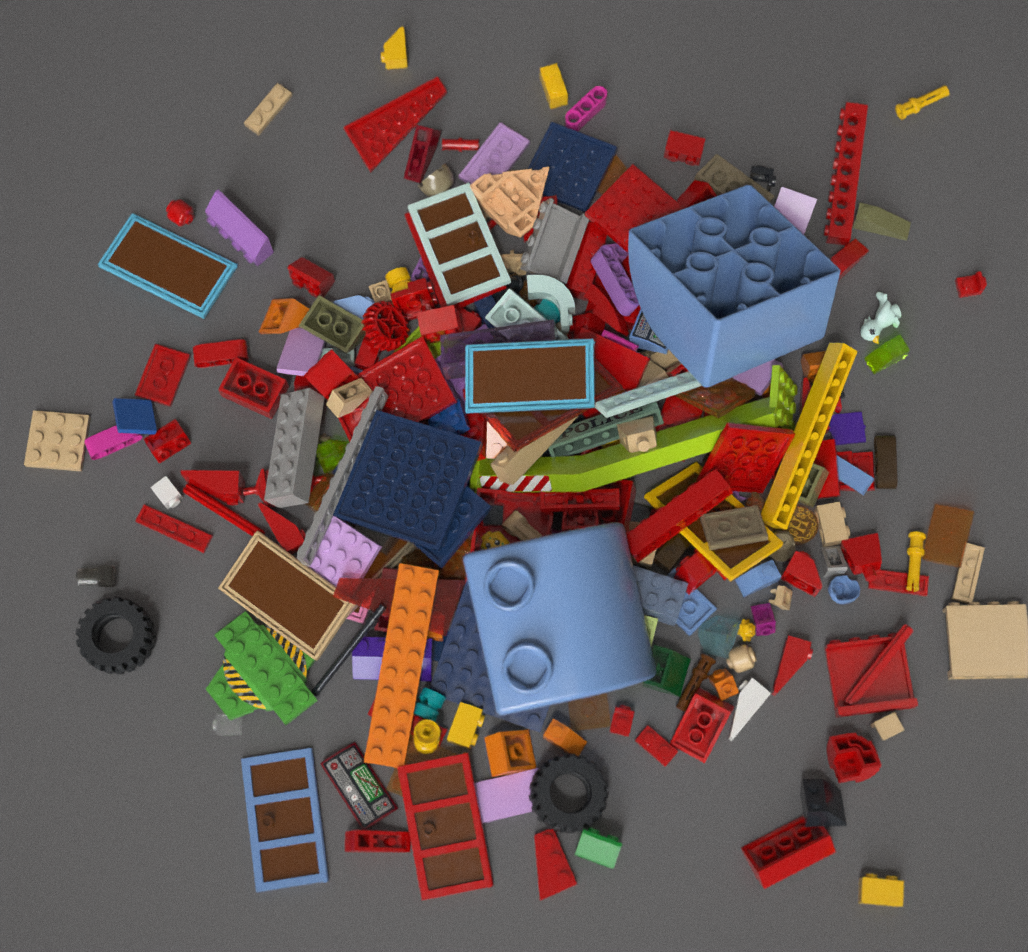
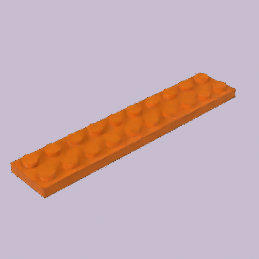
M399 563L364 762L396 768L404 766L439 570Z

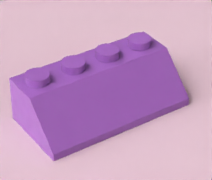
M216 190L205 210L208 217L206 219L213 228L216 226L224 239L229 238L235 250L238 252L241 250L245 254L243 255L250 264L254 263L258 267L274 253L269 238L223 193Z

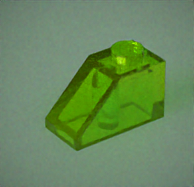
M898 335L883 343L866 356L864 360L874 375L906 358L910 349L902 336Z

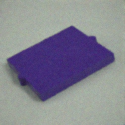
M862 412L832 415L829 422V432L831 433V438L836 440V446L866 443V425L863 423Z

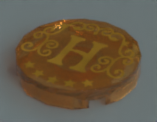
M796 506L787 530H780L792 534L796 545H803L812 541L817 534L819 527L818 519L808 508Z

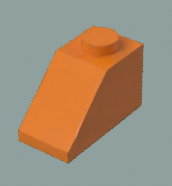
M554 718L543 734V739L567 754L572 753L575 756H579L587 744V741Z

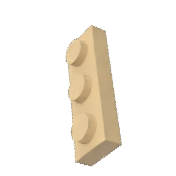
M277 83L244 122V125L257 135H260L290 100L292 93Z
M970 543L964 544L951 599L967 604L973 601L984 547Z

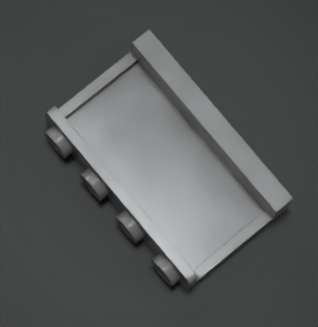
M549 198L545 202L543 201L539 207L540 215L533 224L534 231L528 238V248L521 257L522 265L520 269L533 275L550 276L566 284L589 219L584 213L580 216L554 204V199Z

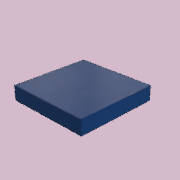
M113 399L112 403L118 433L156 434L157 428L151 400Z

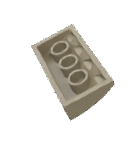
M718 154L694 178L697 181L708 182L717 196L745 185H751L770 203L775 197Z

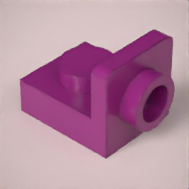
M770 603L751 606L756 636H767L775 633L776 621Z

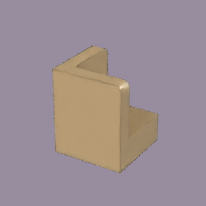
M895 712L871 724L872 728H876L882 740H886L904 731Z

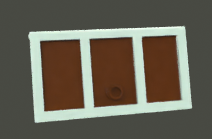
M470 183L408 205V210L447 306L511 283V279L476 197L470 188Z

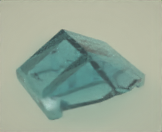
M715 616L703 623L699 628L698 637L704 653L729 659V652L733 647L741 622Z

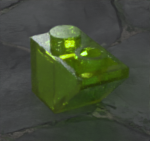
M330 439L317 445L316 457L324 473L338 466L339 461L346 452L348 441Z

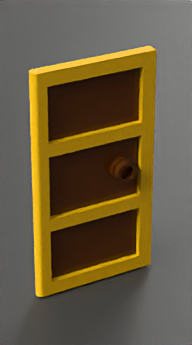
M695 462L645 494L644 498L656 510L666 506L675 496L681 495L691 484L696 482L703 467ZM731 494L707 513L737 509L745 506ZM700 518L680 532L729 581H732L783 546V542L766 526L765 529L768 534V540L714 550L709 549Z

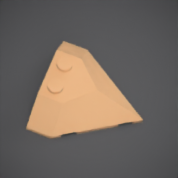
M543 167L540 170L507 171L496 175H491V173L483 174L470 185V188L481 208L506 233L521 238L533 228L549 167Z

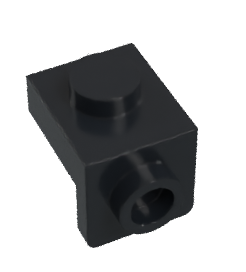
M761 165L752 166L749 178L756 182L767 183L766 190L768 192L776 184V176H773L774 169Z

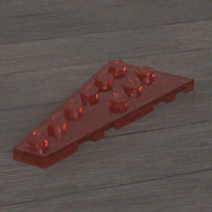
M339 578L333 597L371 611H375L380 603H384L387 609L383 612V615L390 617L396 579ZM437 580L428 631L446 636L465 580Z

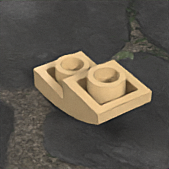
M386 280L369 286L375 303L391 301V304L394 305Z

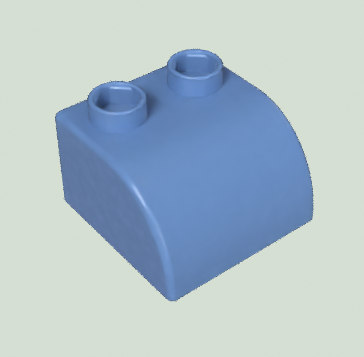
M742 186L629 230V267L640 308L655 335L703 387L706 388L818 341L825 336L840 276V269L753 186Z
M615 522L576 529L471 552L464 556V566L496 712L499 715L598 695L635 685L655 676L656 666L627 536L622 523Z

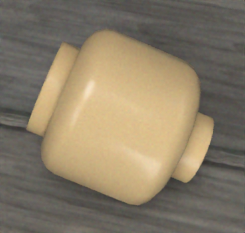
M746 644L730 649L728 652L729 657L726 658L729 668H734L737 673L752 669L755 666L754 662L757 661L753 648L748 647Z

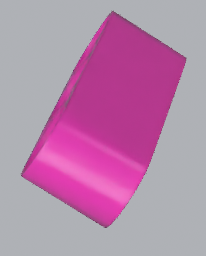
M596 86L566 113L565 127L579 131L605 107L607 90L602 86ZM583 108H589L590 110L584 111ZM574 119L577 120V122L572 123L570 122V120Z
M116 425L87 438L84 443L91 459L97 460L140 441L142 435L118 433Z

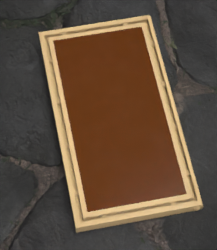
M256 531L218 587V589L316 661L321 657L357 603L259 531Z

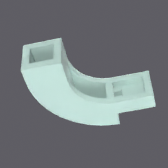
M527 275L528 299H546L553 302L560 312L561 332H569V326L573 325L572 314H575V303L568 288L550 276Z

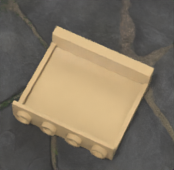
M1017 601L1008 602L1007 605H1000V602L987 603L988 605L971 602L964 606H960V603H949L943 609V612H946L950 661L948 680L1028 678V621L1026 604H1019Z

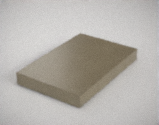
M758 505L707 513L700 517L710 550L768 540V534Z

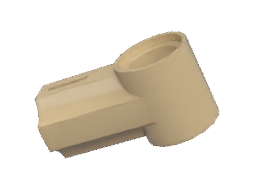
M514 511L502 524V527L510 535L516 536L521 541L542 537L538 531L527 523L526 518L518 511Z

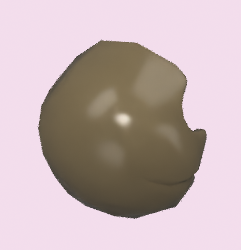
M787 531L773 532L783 542V546L770 554L769 557L779 562L791 559L795 553V540L792 534Z

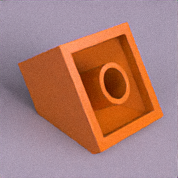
M293 298L272 299L259 333L282 334L298 328L309 308Z

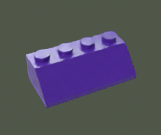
M364 637L353 650L352 668L354 680L379 679L386 637ZM427 639L419 681L432 682L433 640Z

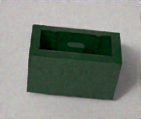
M654 645L652 653L656 674L651 679L644 681L642 686L680 698L691 659L673 650Z

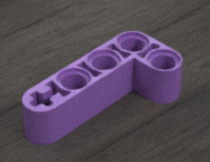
M617 243L603 245L591 258V263L619 313L623 316H630L639 306L633 284L621 265L628 256V253Z

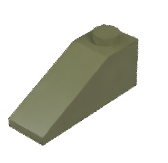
M859 203L852 228L907 241L911 222L880 207Z

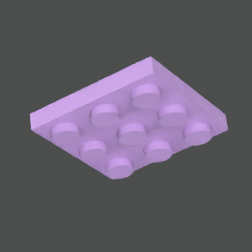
M333 516L309 568L349 597H352L382 546L343 520Z

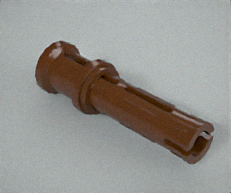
M703 653L700 654V660L696 668L692 669L693 675L675 706L676 708L686 712L703 680L708 679V673L712 665L716 664L713 658Z

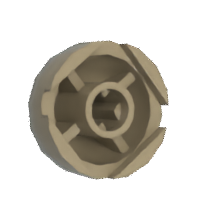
M445 163L423 180L418 187L428 197L448 191L454 183L453 173Z

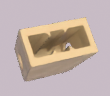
M653 416L617 424L620 443L629 453L645 452L657 446V434Z

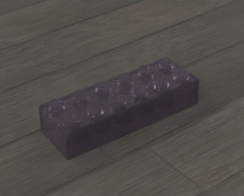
M554 319L440 335L441 369L446 380L465 377L466 345L558 340Z

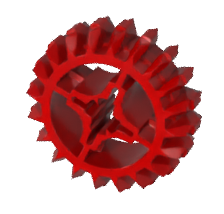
M380 301L372 304L365 310L366 312L362 315L364 318L361 322L364 325L362 330L366 332L365 337L370 339L369 343H374V348L390 352L404 345L405 340L409 337L407 333L410 329L406 327L409 322L405 321L406 316L402 315V309L398 310L397 307L391 304V301Z

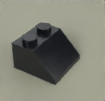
M802 779L800 795L805 827L846 826L847 822L841 790L824 779Z

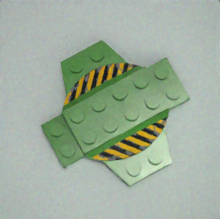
M245 611L214 635L224 647L225 653L223 665L206 690L230 721L250 714L256 709H264L266 711H274L282 722L288 725L317 702L315 696L306 687L307 670L309 667H312L316 660L268 625H257Z

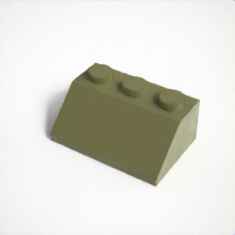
M320 295L299 324L300 328L346 354L357 347L366 335V332L362 330L364 327L361 323L362 319Z

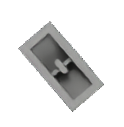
M840 546L820 547L823 577L844 575L847 571V564Z

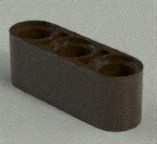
M875 435L876 489H897L898 475L895 435Z

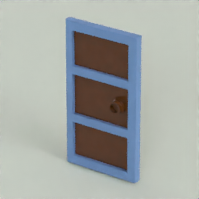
M308 747L306 749L241 759L256 892L319 882L326 883L329 881L313 748Z

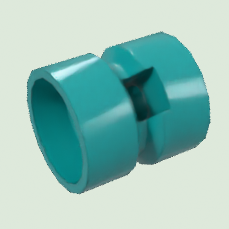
M423 687L419 696L420 702L415 704L413 714L436 722L439 715L438 709L442 708L446 697Z

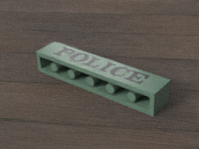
M655 401L608 418L601 414L570 425L548 448L551 457L572 456L618 440L617 424L653 416L655 426L664 424L657 402Z

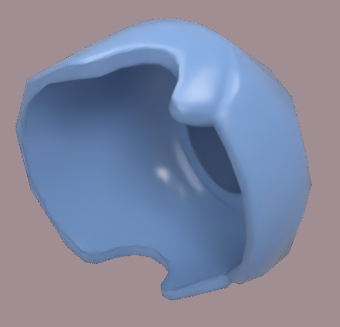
M848 575L835 576L829 582L828 593L832 600L838 604H850L860 595L861 589L858 581L848 578Z

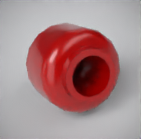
M182 199L172 200L166 208L167 218L180 227L185 224L189 225L194 219L193 207Z

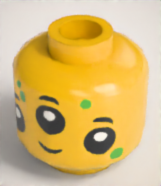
M489 531L482 537L481 549L485 550L510 543L500 531L493 533Z

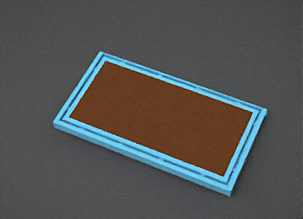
M132 213L98 263V266L205 319L237 269L238 264Z
M594 338L466 345L465 412L489 413L595 408Z

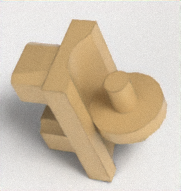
M510 250V254H500L508 274L516 272L518 275H526L527 272L520 269L523 254H514V250Z

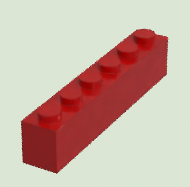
M717 469L706 473L703 479L691 484L681 495L675 496L666 506L658 508L655 514L643 519L636 528L626 532L630 553L637 563L733 494L730 485Z

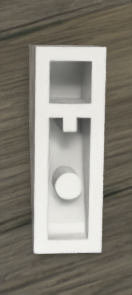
M753 678L749 682L745 680L738 688L741 692L736 701L728 738L730 741L735 738L771 694Z

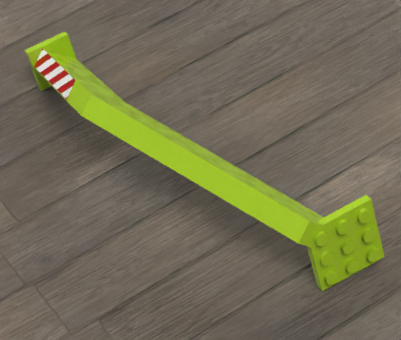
M772 365L770 397L656 432L657 446L645 452L629 453L620 443L582 456L539 457L514 485L500 482L491 466L495 459L486 458L476 461L471 474L469 488L475 493L477 488L505 490L508 492H584L713 450L726 423L792 429L794 431L793 414L796 413L794 397L797 395V385L780 365Z

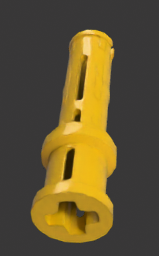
M943 85L918 98L912 97L908 102L895 106L896 114L899 119L903 120L912 113H918L921 108L949 96V90L947 86Z
M913 531L908 534L910 545L907 548V553L910 557L906 589L912 591V584H914V591H919L921 557L925 554L923 541L926 539V534Z

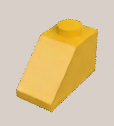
M400 27L384 44V52H381V61L385 63L386 70L408 68L404 27Z

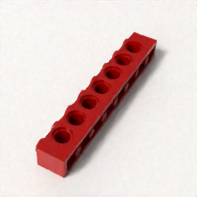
M846 102L844 109L841 108L839 119L842 120V124L838 126L837 136H840V139L836 141L835 152L838 154L837 158H834L832 169H835V175L832 174L830 185L833 186V191L829 192L828 197L831 207L827 208L826 219H829L828 225H825L823 236H826V243L847 246L851 240L868 105ZM846 139H852L853 142H849ZM844 155H849L851 158H845ZM845 171V172H847L849 175H844V174H842V172ZM839 188H844L847 192H842ZM837 205L844 206V209L838 208ZM835 222L842 223V226L836 225Z

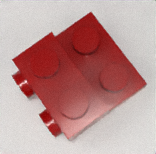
M426 278L408 282V289L390 294L394 307H397L398 310L402 309V315L406 316L405 321L416 319L418 312L436 309V305L439 304L436 293L432 294L434 292L431 281L427 282Z

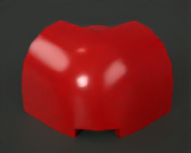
M846 733L829 738L827 758L830 769L834 770L838 783L853 780L858 783L871 778L879 771L882 764L871 740L868 741L864 737L856 735L857 733Z

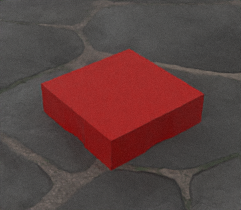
M477 488L476 494L489 505L503 506V523L514 511H518L526 518L527 523L538 531L542 537L552 535L554 512H541L540 493H512L505 490ZM482 520L472 535L470 553L482 550V537L489 531L492 533L500 531L510 544L521 542V540L516 536L510 535L502 526H483Z

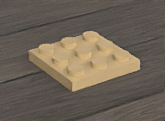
M33 410L24 465L34 468L82 471L86 450L84 441L88 438L91 417L82 414Z

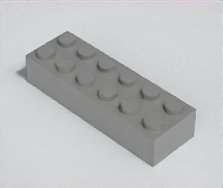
M310 388L281 394L264 497L265 501L278 508L309 502L325 398Z

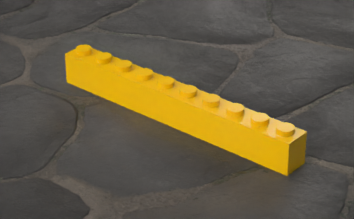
M829 343L795 427L794 433L796 435L783 457L761 512L763 523L773 528L784 530L788 528L858 351L845 343Z

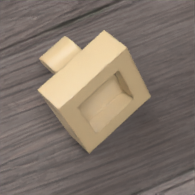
M778 586L777 589H771L770 592L776 595V599L769 600V603L778 606L782 610H790L793 591L786 586Z

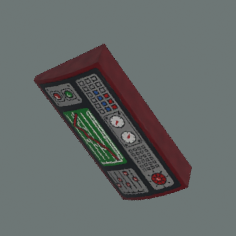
M355 742L320 763L362 830H369L398 810L369 763L364 762V756Z

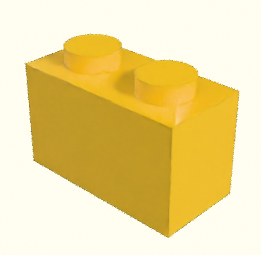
M557 63L540 68V81L550 110L568 105V93Z
M460 702L447 741L469 750L472 745L475 746L479 737L476 734L478 726L482 727L485 720L483 709Z
M865 874V877L859 878L858 903L894 907L903 906L904 881H898V877L886 876V879H878L876 874Z

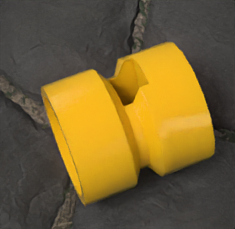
M406 267L393 269L385 275L388 287L393 289L391 293L408 289L407 283L412 282Z
M422 720L416 725L414 730V746L417 751L424 754L434 752L439 746L440 728L432 720Z

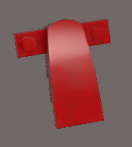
M594 488L584 492L540 491L541 512L563 511L562 532L599 525L597 510H620L619 489Z

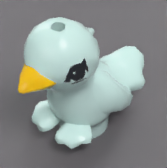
M882 292L875 294L880 302L875 319L872 320L869 316L868 319L864 320L860 329L863 339L873 341L876 344H879V336L882 329L890 325L898 328L900 324L899 318H901V311L898 305H891L887 299V294Z

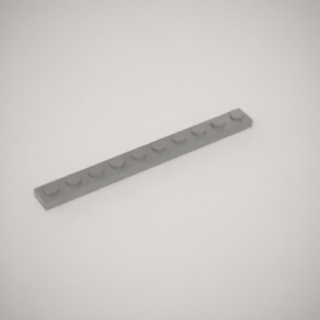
M376 386L370 394L366 409L362 411L360 422L354 428L353 437L346 446L343 458L338 463L335 476L331 478L328 491L322 497V504L314 515L311 527L306 532L303 545L298 549L296 558L305 566H311L330 525L333 513L376 410L382 411L388 399V395L381 387Z

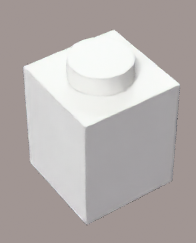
M166 476L150 487L167 509L176 507L183 498Z

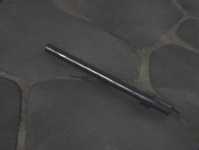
M380 603L376 610L368 615L365 619V624L313 688L311 693L314 696L320 694L368 631L376 626L379 622V617L387 609L384 603Z

